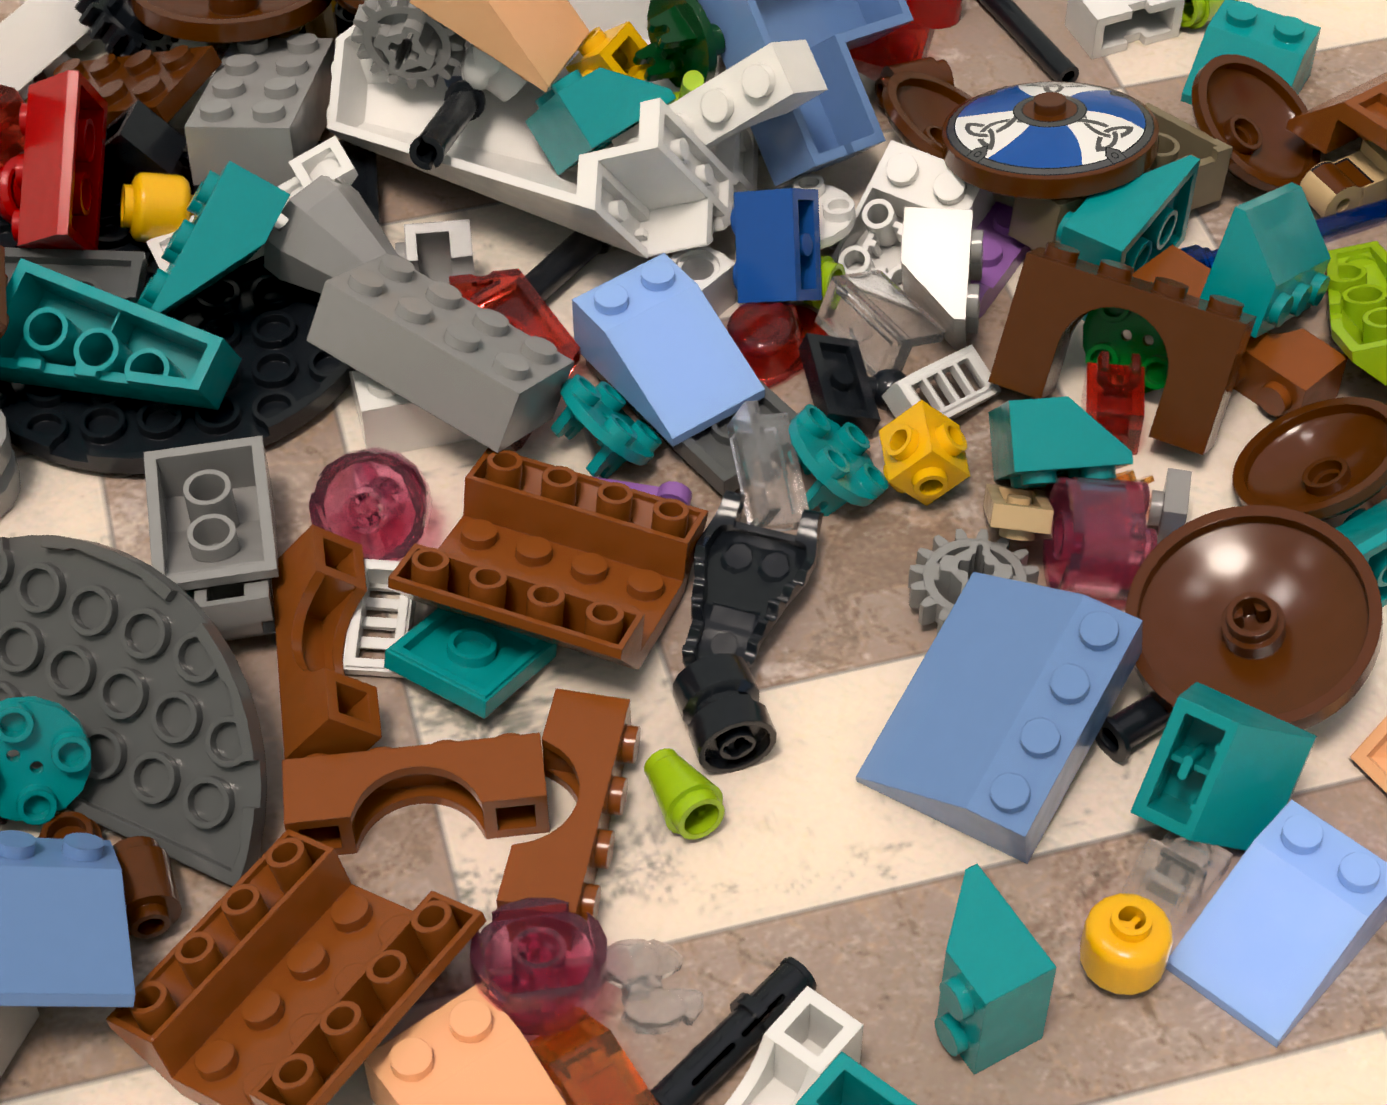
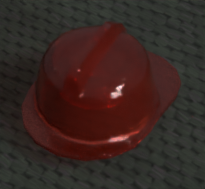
M747 302L734 311L726 326L730 336L758 379L768 388L784 381L792 374L804 368L799 347L806 333L833 336L830 325L821 315L808 308L791 305L787 302Z

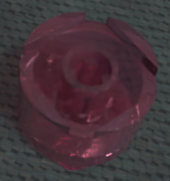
M1060 477L1056 480L1049 497V502L1054 510L1053 520H1055L1052 539H1043V567L1047 587L1084 594L1093 599L1127 600L1129 589L1138 569L1149 553L1157 546L1156 530L1154 528H1146V514L1150 499L1147 482L1085 477Z

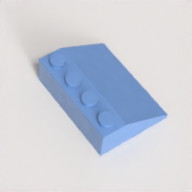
M973 572L856 775V781L1028 864L1142 653L1143 620L1084 594Z
M17 830L0 831V1006L134 1007L136 994L122 869L111 841L103 840L89 833H71L66 835L64 839L35 838L29 833Z

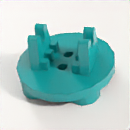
M575 374L573 378H569L561 386L560 393L567 407L551 426V430L558 438L565 435L570 440L586 427L598 439L596 443L601 449L586 467V470L593 477L600 475L602 478L607 479L626 460L641 466L646 465L654 457V451L662 444L661 439L644 422L640 420L634 422L622 410L626 405V400L615 388L604 381H601L595 387L579 374Z
M811 404L806 405L791 420L788 431L793 446L785 455L789 468H794L800 464L805 475L813 474L817 479L802 498L806 509L811 510L818 506L820 511L824 513L823 516H829L847 502L862 507L870 505L888 489L889 484L886 477L874 466L869 455L865 452L870 448V442L856 425L846 422L841 427L826 417L820 409Z
M36 696L7 698L0 701V817L13 821H24L30 825H42L50 821L56 812L65 809L83 791L91 771L90 739L80 720L59 703ZM10 750H17L19 752L17 756H9L7 753ZM38 761L42 763V766L33 768L31 764Z

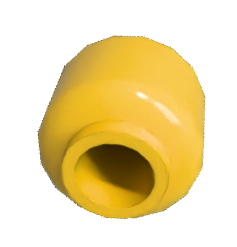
M140 172L135 175L131 185L123 184L120 206L121 227L129 228L131 236L141 243H147L146 241L152 238L175 232L176 229H179L184 219L189 221L191 216L194 215L186 210L194 196L191 195L188 180L181 175Z
M1126 893L1104 897L1091 908L1085 920L1080 942V962L1087 976L1104 990L1122 995H1135L1148 991L1160 981L1166 969L1173 944L1172 925L1165 911L1152 900L1145 897Z

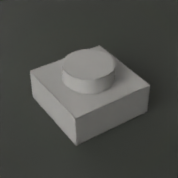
M1168 468L1164 490H1152L1147 525L1158 526L1156 546L1170 533L1186 523L1192 471Z

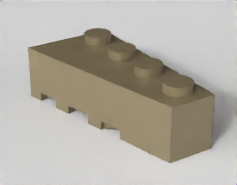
M1146 103L1145 105L1154 113L1159 124V144L1154 163L1144 173L1192 155L1199 158L1200 163L1191 210L1221 200L1233 147L1217 138L1209 136L1205 132L1152 104ZM1088 196L1063 199L1015 197L1008 235L1027 245L1031 250L1039 247L1046 248L1047 242L1059 243L1056 241V232L1062 218L1069 211L1075 212Z

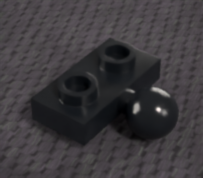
M806 333L799 347V352L814 406L841 427L846 422H850L862 430L865 435H873L881 420L877 408L891 411L883 400L882 395L893 383L906 377V375L900 370L887 368L869 377L857 340Z

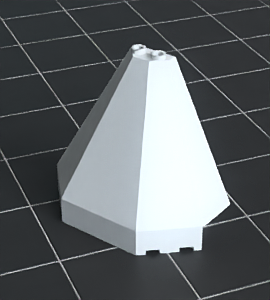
M568 0L589 31L600 27L604 32L629 21L648 45L651 44L647 30V14L651 0ZM355 25L336 37L334 61L331 65L330 102L326 118L327 129L339 139L648 259L663 253L667 254L708 246L714 240L712 234L715 231L725 230L731 224L730 218L734 207V192L757 190L758 145L750 127L728 137L709 149L661 98L640 102L638 142L614 147L612 143L602 150L580 154L578 164L558 176L525 123L539 109L535 100L545 94L544 91L530 82H527L516 95L506 102L500 100L487 89L482 90L486 99L485 109L482 114L475 120L469 121L445 155L439 167L435 168L433 164L431 170L420 169L410 158V145L443 105L445 92L449 88L446 86L444 78L439 76L436 86L432 88L423 79H418L415 89H410L406 79L401 77L398 78L394 85L388 83L389 72L383 69L373 74L370 71L373 64L372 58H358L357 52L360 43L351 40ZM409 32L407 38L410 39L413 33ZM466 40L464 47L467 50V48L470 45V42ZM578 50L575 52V54H574V55L572 56V58L569 60V62L567 63V65H568V64L573 60V58L579 53ZM721 55L717 56L718 64L715 76L726 70ZM461 65L460 67L455 66L452 76H462ZM565 67L552 85L569 74ZM669 79L650 82L669 88L672 92L680 91V88L674 86Z

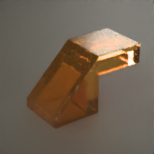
M585 1012L528 1042L552 1082L560 1087L567 1105H659L611 1030Z

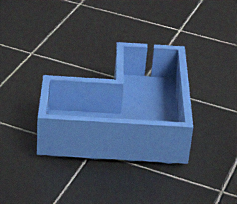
M698 0L710 23L716 24L724 35L725 51L721 58L726 70L771 42L806 40L828 90L789 113L750 127L774 186L794 180L801 175L809 174L813 171L816 172L846 161L886 141L849 50L872 43L914 21L906 0Z

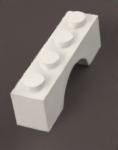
M806 40L771 42L668 106L711 149L718 143L746 128L789 113L828 89ZM639 124L611 140L613 146L617 147L638 142Z
M807 986L764 1033L750 1068L725 1105H796L797 1101L841 1051L860 1064L864 1025Z

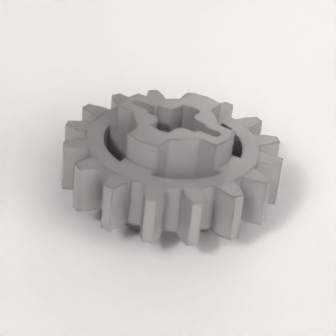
M365 0L363 5H359L353 20L355 27L351 40L360 43L357 52L358 58H372L373 64L370 71L373 74L383 69L389 72L388 83L394 85L398 78L401 77L406 79L410 89H415L418 79H423L432 88L436 86L439 76L449 80L452 77L455 66L460 67L466 50L464 47L466 40L440 22L433 20L428 14L411 4L410 0ZM409 32L413 33L410 39L407 38Z
M962 528L956 529L955 541L948 542L942 536L937 535L933 538L932 551L921 547L917 551L916 564L910 565L909 606L911 608H920L918 622L921 625L933 622L938 623V634L973 572L1037 585L1039 576L1038 566H1027L1029 552L1026 549L1014 552L1009 551L1010 539L1002 537L996 543L988 541L987 529H980L976 539L967 537Z

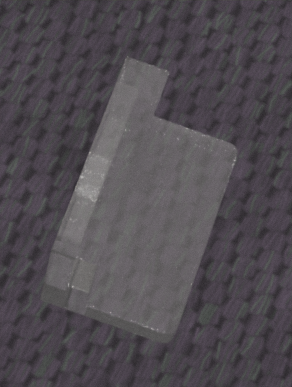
M880 270L833 276L815 320L829 336L857 340L866 372L871 376L882 369H897L902 372L912 347L941 342L946 332L927 312Z
M757 400L745 401L727 425L741 494L745 495L744 510L747 524L775 531L798 530L804 509L809 510L797 452L792 445L788 431L790 425L788 412L761 415Z

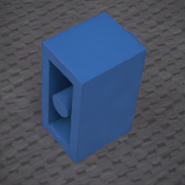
M785 188L734 192V207L731 212L730 221L736 240V263L733 267V283L738 293V303L822 300L818 189Z

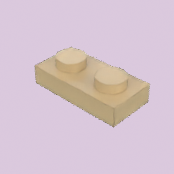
M986 484L983 508L990 527L999 528V536L1012 540L1033 541L1035 533L1051 534L1054 510L1043 490Z

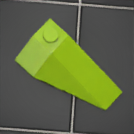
M1377 241L1328 250L1331 259L1326 273L1330 277L1328 299L1331 337L1354 364L1387 386V251Z

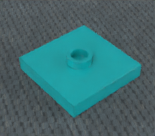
M437 608L385 650L384 667L485 719L556 657L557 645Z

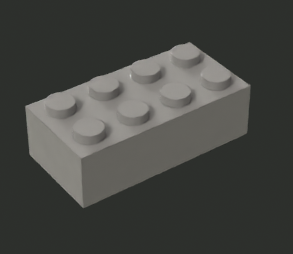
M297 33L288 38H262L251 41L231 42L221 60V65L216 69L184 126L193 185H200L210 170L220 174L229 161L275 186H279L296 176L289 161L314 148L327 124L326 112L330 102L332 83L331 65L334 61L335 53L334 38H317L312 33Z
M387 253L325 281L306 340L497 453L553 419L562 396L560 393L561 386L568 380L574 364L573 360L559 353L556 346L550 341L524 333L510 325L509 320L503 314L477 306L463 298L461 292L456 287L444 282H436L416 271L414 265L409 260L396 255H388Z

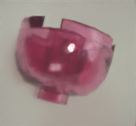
M381 447L352 450L325 466L319 475L321 477L317 481L315 492L311 493L309 512L312 524L362 544L364 559L398 561L407 554L414 543H419L429 528L433 509L430 486L418 466L399 452Z
M525 898L504 904L492 912V922L485 926L480 933L478 930L471 938L470 976L473 986H477L479 993L493 1007L506 1013L524 1035L548 1036L572 1028L593 1010L603 993L607 975V937L598 920L588 912L587 921L580 915L569 912V902L557 898Z

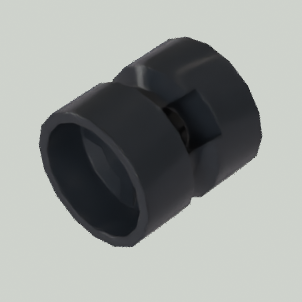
M717 653L705 656L690 663L677 675L673 683V696L681 717L688 726L689 737L698 761L704 769L714 773H731L743 770L758 763L771 752L776 743L777 733L766 706L759 702V689L750 667L743 657L733 653Z

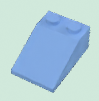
M665 253L572 299L575 349L673 447L765 397V388L698 284Z
M1291 799L1246 850L1169 956L1166 969L1277 1048L1387 921V862Z

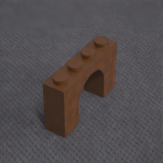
M1047 242L1046 248L1039 247L1027 252L988 382L1037 399L1045 398L1055 391L1072 334L1080 320L1088 312L1098 308L1116 307L1126 309L1142 316L1157 330L1164 342L1168 356V376L1148 437L1200 455L1207 453L1215 444L1256 316L1242 312L1244 304L1232 298L1210 295L1209 301L1189 295L1187 294L1189 286L1173 279L1155 277L1154 283L1133 277L1134 268L1117 261L1102 259L1100 265L1078 259L1080 251L1064 244Z

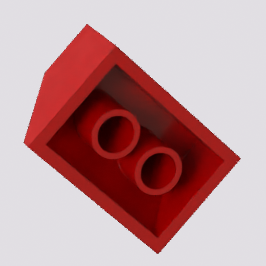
M67 70L30 84L28 87V102L22 103L20 107L19 126L22 135L25 136L24 156H19L16 161L15 177L17 186L21 189L20 209H15L13 212L11 224L14 240L18 242L17 246L19 248L98 250L108 103L80 71Z

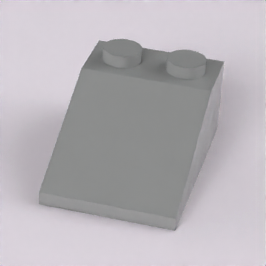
M262 435L143 452L152 567L171 579L184 591L279 577L277 528L272 483Z

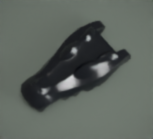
M726 490L715 516L700 536L695 547L693 560L695 580L691 597L692 623L685 645L682 647V662L685 667L705 656L717 653H733L743 657L750 669L752 668L763 640L774 627L784 610L800 594L809 581L817 561L823 512L804 509L797 535H792L740 522L745 495Z

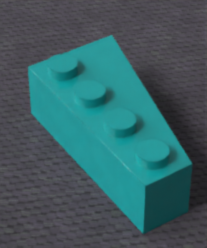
M20 258L6 287V306L9 324L6 332L0 339V381L218 410L242 360L232 347L219 336L23 258Z

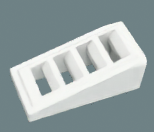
M971 344L893 383L882 395V398L894 417L897 418L921 400L915 391L920 388L933 408L954 420L998 395L1002 390L999 385L988 382L991 373ZM963 363L966 365L981 389L975 391L960 365ZM950 371L965 397H959L945 373ZM931 381H936L950 403L949 405H944L930 383Z
M364 559L367 592L357 606L346 633L343 656L345 674L404 678L385 668V659L359 658L360 649L386 650L412 629L416 601L400 594V599L370 597V591L396 592L388 588V577L401 561ZM367 610L398 612L397 618L366 616ZM363 630L396 632L395 638L363 636Z

